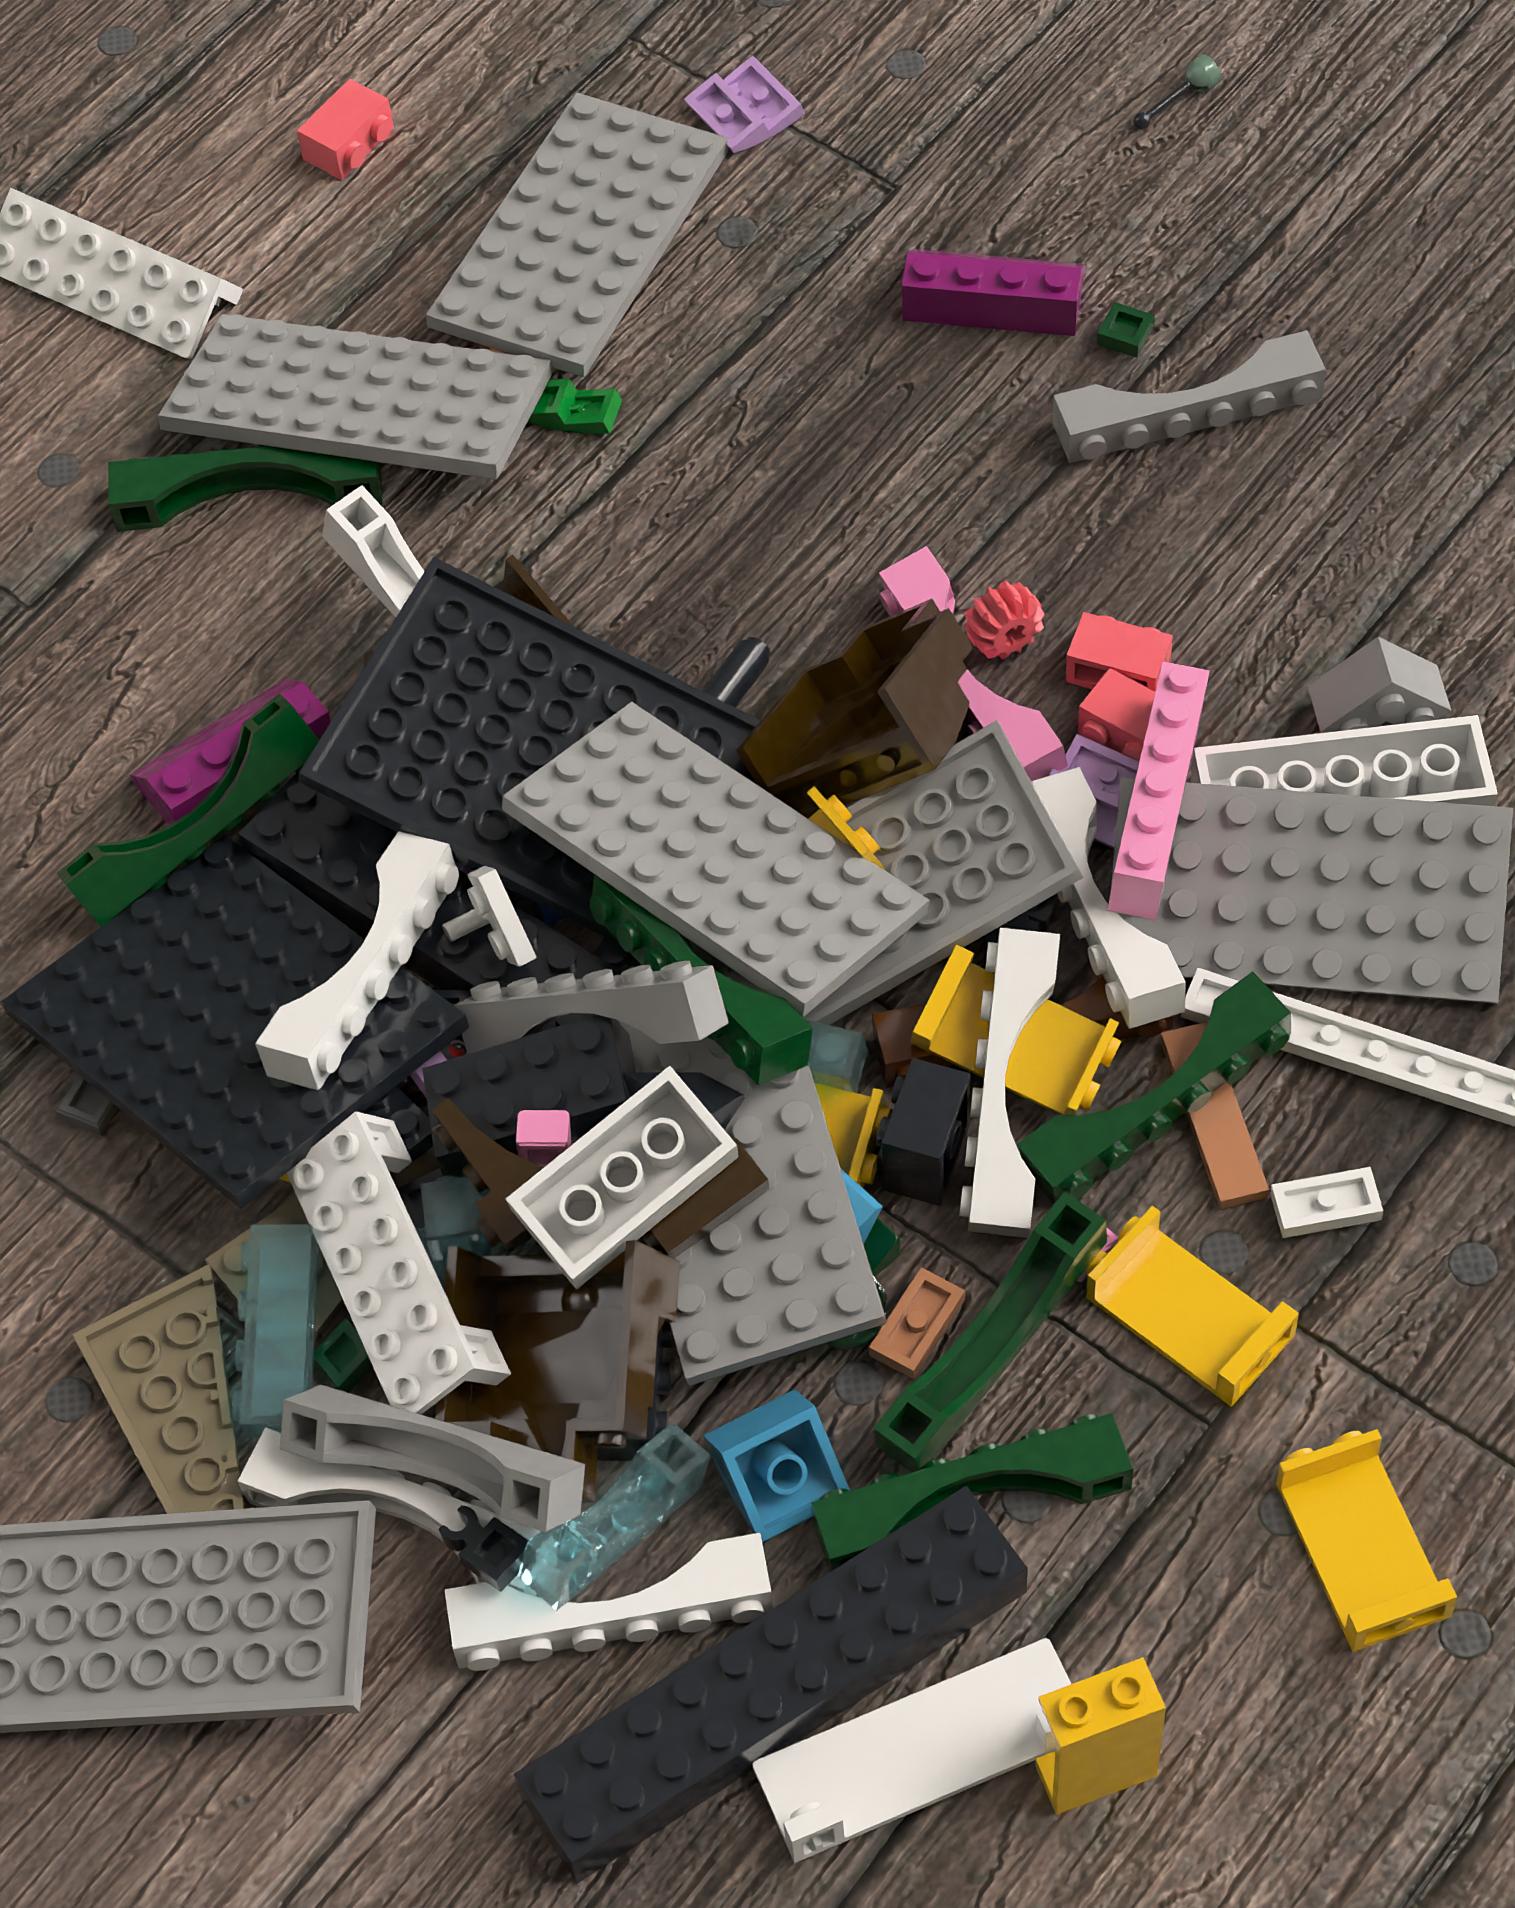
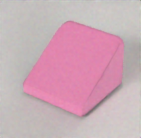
M565 1110L520 1111L516 1134L518 1156L541 1167H545L571 1146L569 1113Z

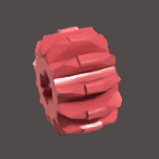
M1003 581L996 589L987 587L986 594L982 597L973 598L975 606L967 609L964 613L967 619L964 625L967 637L988 659L999 656L1004 660L1014 651L1020 654L1024 645L1035 642L1033 635L1044 628L1041 620L1045 614L1041 609L1040 602L1020 582L1010 585L1007 581Z

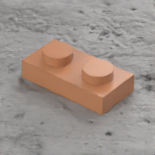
M921 1267L888 1317L887 1323L882 1326L869 1346V1356L914 1380L965 1301V1290Z

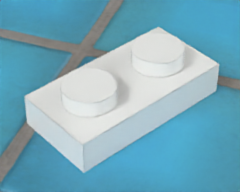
M1371 1167L1271 1185L1270 1195L1282 1238L1382 1220L1383 1208Z

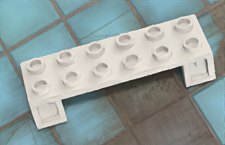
M10 188L1 209L0 277L184 358H193L214 305L219 306L221 299L237 305L243 292L242 288L13 188Z
M355 1111L310 1149L306 1158L288 1171L287 1175L390 1406L421 1415L464 1381L498 1385L511 1373L490 1330L459 1325L389 1171L399 1173L412 1162L394 1121Z
M1047 1638L1041 1639L754 1761L753 1770L794 1863L1030 1763L1038 1757L1054 1752L1056 1741L1039 1704L1038 1697L1068 1686L1071 1682L1050 1640Z

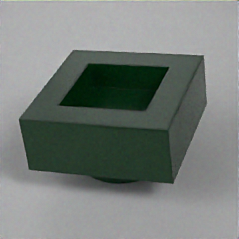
M1114 302L1097 332V345L1138 358L1154 328L1155 315Z
M345 1318L311 1354L336 1386L348 1393L373 1368L353 1321Z

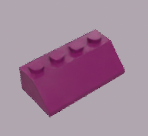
M913 249L907 253L902 281V321L1076 336L1085 264Z
M284 679L131 773V780L166 823L170 825L190 812L211 792L225 772L234 753L242 723L276 695L280 694L295 708L319 740L331 723L329 711L303 682Z

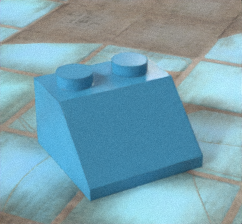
M796 1389L703 1435L722 1481L752 1533L761 1534L762 1542L812 1517L811 1502L818 1501L825 1493L840 1488L850 1491L815 1406Z

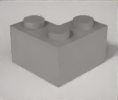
M1380 637L1375 638L1307 686L1322 733L1378 727L1385 721L1397 725L1438 720L1451 711L1438 666Z

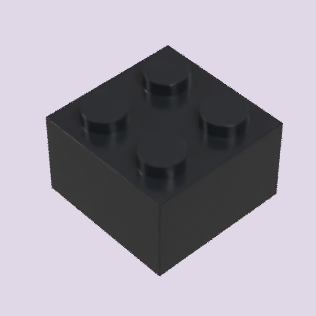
M912 1058L906 1076L899 1074L896 1078L891 1096V1103L896 1104L891 1118L884 1116L878 1128L876 1146L881 1147L877 1160V1170L883 1171L884 1191L941 1206L970 1125V1073Z

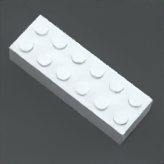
M1478 715L1194 748L1192 783L1495 806L1498 795Z

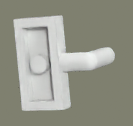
M483 866L467 874L473 887L467 889V892L475 909L442 925L449 941L452 942L490 923L493 931L488 933V938L500 960L507 958L509 963L520 967L536 959L537 957L496 869Z

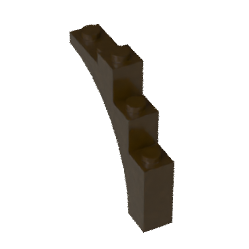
M447 1098L432 1109L439 1123L432 1128V1131L449 1154L458 1148L469 1163L461 1170L479 1194L486 1189L489 1190L490 1193L475 1203L482 1216L475 1224L492 1247L501 1242L510 1254L533 1236L511 1211L506 1198L544 1167L504 1149L474 1127L454 1103ZM738 1139L734 1140L738 1149V1158L640 1238L646 1246L659 1252L662 1251L664 1254L675 1259L769 1190L768 1178Z

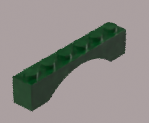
M261 445L259 447L231 450L220 449L212 452L173 454L163 457L132 458L124 461L108 462L109 507L117 532L159 528L178 514L201 502L225 494L247 490L296 492L334 505L363 485L380 505L383 504L381 462Z
M280 694L276 695L242 723L237 746L225 772L211 792L190 812L169 826L143 837L120 842L93 843L58 871V876L100 927L130 906L144 892L160 888L168 880L169 872L181 862H189L197 858L205 850L206 842L218 832H226L234 828L242 820L243 812L255 802H263L271 798L279 790L281 781L292 772L301 771L318 744L319 739L295 708Z
M594 874L593 893L590 898V910L594 919L599 924H603L619 941L621 947L626 952H630L641 965H650L652 971H660L664 966L680 961H690L691 967L708 966L691 951L677 930ZM714 970L729 1023L707 1037L714 1040L731 1057L734 1065L738 1069L743 1070L758 1086L808 1066L813 1027L784 998L759 992L734 982Z
M1253 971L1214 999L1208 1024L1198 1045L1181 1068L1159 1087L1135 1101L1111 1110L1084 1115H1056L1017 1143L1016 1146L1021 1158L1034 1176L1035 1183L1053 1204H1055L1064 1191L1075 1199L1083 1196L1091 1188L1094 1179L1106 1170L1115 1171L1127 1163L1133 1154V1150L1147 1140L1154 1142L1160 1139L1169 1131L1175 1119L1186 1111L1189 1113L1198 1111L1209 1101L1212 1092L1226 1082L1228 1084L1237 1082L1249 1071L1251 1063L1265 1053L1272 1055L1283 1048L1291 1035V1012Z
M1063 1192L1034 1228L1008 1274L974 1321L931 1368L904 1389L873 1429L877 1446L880 1450L910 1472L919 1471L924 1464L934 1460L1107 1243L1106 1220L1067 1192Z
M1113 1413L1100 1417L1095 1414H1088L1073 1420L1067 1427L1050 1432L1046 1429L1033 1430L1023 1435L1019 1441L1003 1446L986 1444L973 1450L969 1456L956 1460H932L924 1464L919 1471L902 1476L894 1473L885 1474L874 1479L868 1486L849 1491L845 1488L831 1490L822 1495L818 1501L811 1502L813 1525L830 1573L965 1486L968 1487L974 1496L997 1491H1032L1055 1495L1079 1504H1085L1132 1490L1134 1468Z

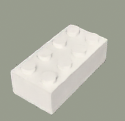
M669 1066L508 1196L506 1201L511 1211L572 1285L578 1289L625 1250L626 1241H637L738 1158V1149L736 1143L671 1066Z

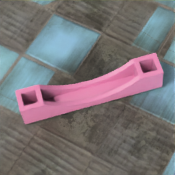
M927 546L879 572L884 591L878 594L890 616L929 599L934 600L940 612L949 608L953 614L955 600L949 578ZM968 669L966 670L958 684L970 702L966 712V717L971 723L967 725L970 735L997 720L1031 781L1049 776L1052 769L1061 771L1068 766L1063 744L1040 711L1017 705L996 695L977 681Z
M1162 662L1114 870L1107 911L1156 920L1182 796L1202 713L1209 670Z

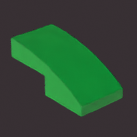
M570 379L549 380L528 422L567 432L610 434L622 399L616 388L577 391Z

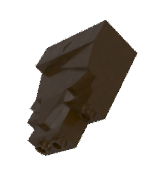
M933 599L866 626L855 634L839 655L804 669L737 748L736 752L759 787L807 819L820 809L807 794L813 787L826 800L835 795L845 806L931 772L938 767L956 743L958 733L970 702L958 681L967 670L963 660L973 647L950 609L948 608L940 612Z
M636 1240L626 1241L625 1252L619 1254L576 1289L548 1254L479 1256L458 1246H448L445 1294L459 1325L490 1330L511 1375L498 1385L464 1381L436 1403L435 1419L585 1464L581 1503H594L598 1446L623 1448L626 1447V1439H646L648 1410L653 1408L657 1335L663 1323L676 1322L680 1261Z

